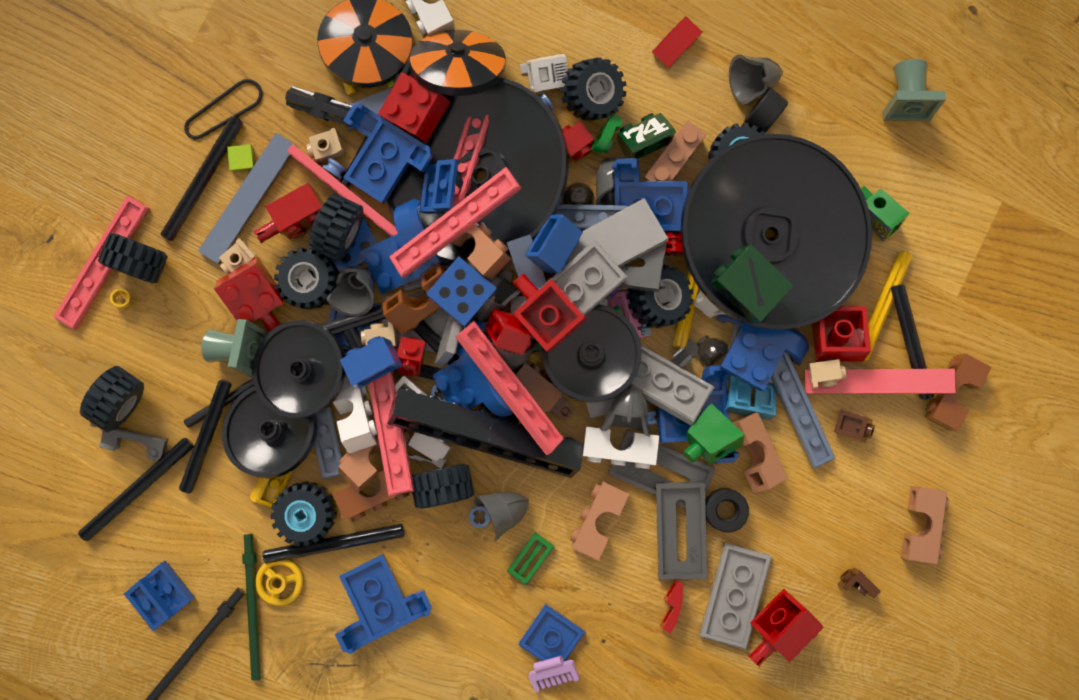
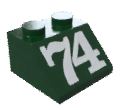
M650 113L641 118V122L634 126L632 123L623 126L617 135V141L626 158L640 159L669 145L676 131L662 113L655 116L653 113Z

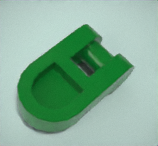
M611 115L606 124L599 129L591 148L595 153L599 155L603 152L607 153L612 147L614 141L611 138L623 123L618 115Z

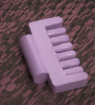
M562 656L534 663V670L530 671L528 675L535 692H539L540 688L545 689L546 686L550 688L551 683L553 686H556L557 683L561 685L562 680L564 683H567L568 680L572 682L573 679L578 681L580 677L574 661H564Z

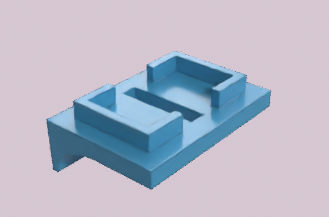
M731 376L729 378V394L725 412L746 416L758 412L760 418L771 420L776 415L777 390L774 384L768 383L762 392L754 388V405L750 406L751 388L754 387Z

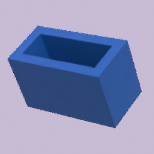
M551 215L540 229L525 256L545 273L559 274L565 268L572 250L578 246L583 231L564 215Z
M381 336L374 337L367 342L368 345L361 349L354 348L346 353V357L340 359L351 386L361 389L403 366L391 340Z

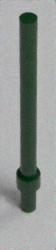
M243 534L244 553L242 554V564H245L250 670L251 680L256 681L261 679L255 577L257 553L254 552L253 534Z

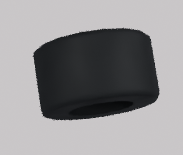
M770 88L746 116L744 123H749L748 126L750 128L755 125L758 127L757 132L761 133L763 131L765 133L785 110L788 101Z
M720 488L712 491L705 500L706 521L714 529L732 533L741 529L746 524L749 517V506L746 499L739 492L729 488ZM723 501H730L734 504L735 513L730 519H722L718 516L717 507Z

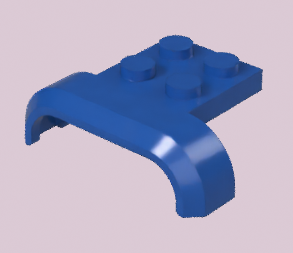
M361 103L352 105L343 120L368 137L345 174L344 179L383 204L386 203L409 164L424 172L433 158L432 150L429 146L421 143Z
M618 158L612 164L615 176V205L629 207L645 198L664 231H680L683 205L688 193V181H640L638 158Z
M412 199L395 208L394 223L398 234L360 251L381 294L420 278L422 273L438 261L441 263L436 254L404 278L389 258L425 230L419 216V208L421 206V201Z
M719 314L716 318L722 323L730 322L741 326L719 368L761 392L765 390L784 352H787L792 357L791 361L793 363L801 365L809 350L805 336L794 328L783 330L757 328L741 323L727 314Z
M480 321L475 322L477 326L480 328V330L486 327V325ZM458 341L456 350L459 359L432 375L446 402L459 403L468 409L484 403L492 413L498 416L507 417L514 414Z
M707 366L703 370L701 379L714 386V389L696 420L711 403L729 419V412H725L728 401L727 380L731 374L720 369V366ZM656 406L659 443L687 441V432L691 425ZM733 451L716 461L715 464L735 462L739 457V452Z
M384 554L339 576L359 617V620L335 634L343 652L352 654L362 646L420 617H427L430 614L432 605L425 590L416 591L405 597Z

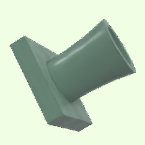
M908 59L894 66L893 70L898 91L895 92L885 107L883 121H930L945 102V91H926L928 63L925 60Z
M243 319L237 320L235 334L210 329L205 333L202 340V356L208 363L229 361L227 367L253 378L252 367L255 353L269 332Z

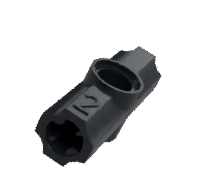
M294 86L287 90L285 97L287 106L308 112V115L326 121L331 120L352 127L343 121L352 105L336 101L335 98L318 92L312 93Z

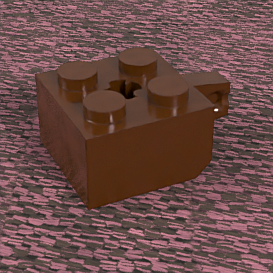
M525 363L516 374V377L544 413L551 412L566 421L575 409L565 400L563 393L554 386L551 380L547 381L542 376L543 370L534 363L530 366Z

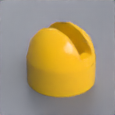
M119 288L111 293L110 301L114 307L124 309L129 306L131 296L125 289ZM118 295H120L122 299L126 301L124 304H122L116 298Z

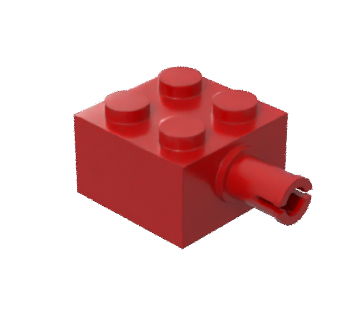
M401 72L378 115L401 130L427 143L450 101L442 94L424 88L414 78Z
M307 182L265 206L272 221L255 229L254 233L258 235L257 238L261 244L279 233L289 239L300 238L306 234L305 230L313 226L315 218L324 203L318 192Z
M258 256L216 281L214 290L236 321L243 319L252 323L260 319L268 332L281 325L272 313V310L282 305L284 299L279 295L281 291L276 290L275 284L277 283Z
M525 273L513 282V285L527 299L513 314L547 352H552L589 319L559 284L552 279L539 290Z
M844 303L827 317L812 323L815 362L837 359L840 362H864L870 354L871 346L866 306H845Z
M783 588L750 622L763 636V641L748 657L760 667L775 651L776 653L779 652L790 663L818 635L824 626L808 609Z

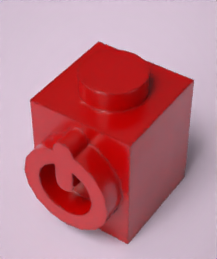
M581 121L572 127L567 125L562 129L570 161H580L592 152L591 148L594 138Z
M401 337L397 355L403 366L396 369V372L407 377L420 376L425 357V341L416 337Z

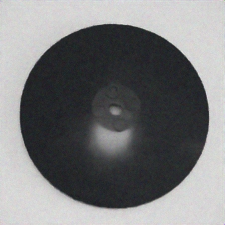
M501 78L499 83L489 90L467 96L442 94L450 103L428 142L425 143L414 137L431 148L433 158L429 164H437L438 160L454 159L467 118L471 116L467 135L470 136L480 133L485 115H489L484 145L480 149L478 155L480 158L473 170L472 183L465 198L507 167L522 189L477 223L480 225L482 222L492 231L490 237L494 241L499 239L507 247V242L527 235H531L532 241H534L549 217L557 213L568 180V148L563 130L556 116L541 98L530 89L505 78ZM478 118L481 120L480 128L472 126L473 119ZM474 150L466 153L460 159L458 165L471 160ZM409 164L387 199L393 219L396 207L412 199L419 201L422 199L425 171L422 172ZM457 170L456 186L459 187L461 192L464 182L461 173ZM485 170L487 173L486 178L478 182L477 174ZM419 208V216L425 229L445 214L444 212L424 214L420 212ZM470 238L466 240L461 247L451 242L437 253L439 260L452 264L459 256L468 264L470 261L467 258L475 249V239ZM508 248V250L506 251V253L511 257V254H510V251H509V248Z
M764 134L746 138L728 146L713 157L698 173L683 205L680 232L683 254L688 269L695 283L707 299L719 310L741 323L771 330L792 329L815 323L836 311L848 300L860 283L867 268L872 246V226L865 196L852 173L838 158L823 147L803 138L783 134ZM767 229H772L775 232L776 237L774 241H769L766 238L765 231ZM749 244L756 248L793 285L761 322L754 324L711 284V281L716 277L713 273L722 264L727 265L732 260L730 257L731 253L737 247L741 246L743 248Z

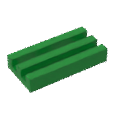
M534 532L507 572L527 585L552 551L554 545L537 532ZM536 539L540 541L519 571H514ZM545 545L547 547L528 575L525 578L521 576L541 547Z

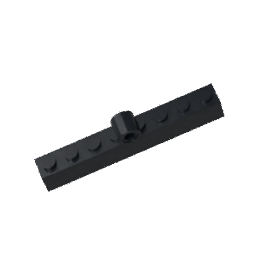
M399 388L393 397L387 421L389 425L572 478L581 468L584 443L577 442L571 437H563L564 440L555 450L546 455L523 424L511 422L505 417L492 413L485 404L480 410H471L459 403L441 401L435 396L418 394L408 388Z

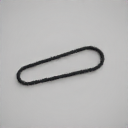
M243 79L237 82L185 122L184 130L186 135L192 139H199L226 124L230 117L200 135L194 136L188 131V125L193 119L243 83L254 84L258 88L259 97L255 103L233 116L238 117L256 107L262 99L261 86L251 79Z

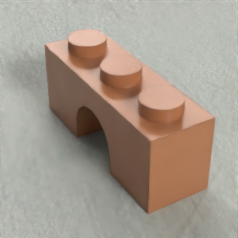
M687 120L644 177L643 181H673L687 160L690 159L702 143L706 133Z
M482 222L480 225L476 223L452 243L461 247L466 240L474 238L476 242L475 249L467 259L482 275L492 280L512 258L506 253L508 247L499 239L494 241L490 237L492 231Z
M758 412L732 422L745 434L743 446L749 450L752 457L751 466L743 471L752 492L757 493L771 489L788 479Z
M405 432V441L408 447L412 437ZM378 434L375 435L376 445L352 454L347 453L338 462L340 464L338 466V473L358 493L376 477L377 470L369 462V457L375 452H381Z
M601 481L600 485L595 484L590 495L593 498L590 507L587 505L584 507L580 516L583 522L579 529L575 527L570 537V541L573 542L571 545L573 549L598 561L609 538L596 529V519L604 512H611L620 516L629 497V493L604 481Z
M911 486L908 510L920 512L925 519V526L918 534L904 533L902 558L938 564V559L941 558L943 551L940 544L941 535L945 533L946 529L944 513L949 506L947 491Z

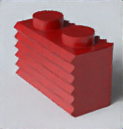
M492 309L485 329L497 349L510 350L511 353L515 352V354L519 353L520 356L523 355L525 350L531 345L532 334L515 315Z

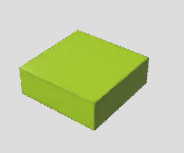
M251 144L227 147L229 170L231 172L252 170L255 164L253 146Z

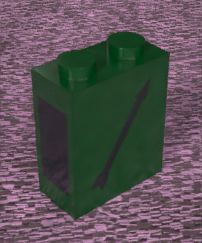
M751 244L743 248L739 246L731 253L730 257L732 260L727 265L722 264L713 273L716 277L711 281V284L754 324L761 322L793 285Z

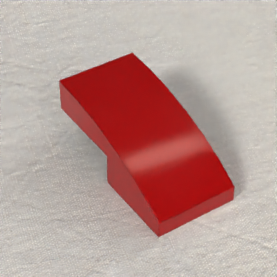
M685 16L657 45L652 53L668 68H671L680 56L701 36L703 31Z
M678 579L674 580L664 597L665 602L671 606L660 623L661 628L670 634L678 620L683 599V584Z

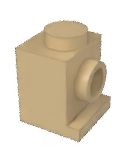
M336 128L308 137L310 144H307L306 147L310 158L315 157L319 164L326 162L328 158L336 159L346 155ZM327 142L325 148L319 147L320 144Z
M239 238L231 248L219 257L223 262L220 267L226 274H229L257 257V254L245 241ZM238 255V262L233 263L232 259Z
M388 322L389 327H385V324L370 325L371 329L361 331L362 345H368L367 342L370 339L381 336L391 340L394 348L398 347L397 329L390 322Z
M839 359L810 363L808 366L812 390L817 389L818 384H822L823 388L837 386V381L846 379L845 366L840 365Z

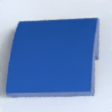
M438 160L437 164H428L425 169L420 206L421 213H443L453 208L459 160Z
M166 560L124 593L152 631L158 629L195 598Z

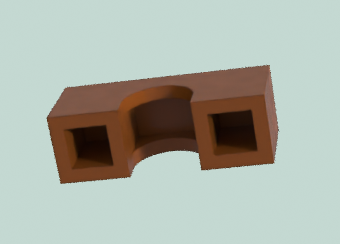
M439 261L420 275L422 288L426 291L422 296L412 298L400 290L382 303L384 317L402 335L408 330L416 328L420 321L427 316L435 314L440 307L426 296L427 292L447 270Z
M966 353L954 356L949 362L948 369H955V394H937L927 404L926 411L928 412L925 418L949 431H959L969 409L963 407L958 402V389L962 385L971 389H980L992 367Z
M382 470L377 473L381 485L376 495H367L362 490L358 493L351 485L332 495L343 519L351 518L352 522L366 516L364 511L373 507L375 512L388 506L387 500L395 497L396 501L409 496V493L389 496L385 472Z

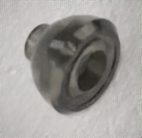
M574 182L568 185L562 199L563 204L594 205L595 202L593 190L582 182Z
M708 335L702 337L696 344L699 347L698 359L702 367L716 364L727 354L729 349L727 343L721 339L709 338Z

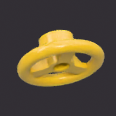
M290 560L264 563L256 575L258 595L264 602L273 606H285L292 603L300 595L303 588L302 573L299 567ZM283 565L291 569L294 574L283 576L282 574L275 573L271 567ZM264 574H266L269 577L266 581V588L270 593H272L271 597L265 592L263 588L262 581ZM275 579L281 580L282 585L280 587L275 584ZM296 581L294 591L288 597L279 599L280 593L285 590L287 584Z

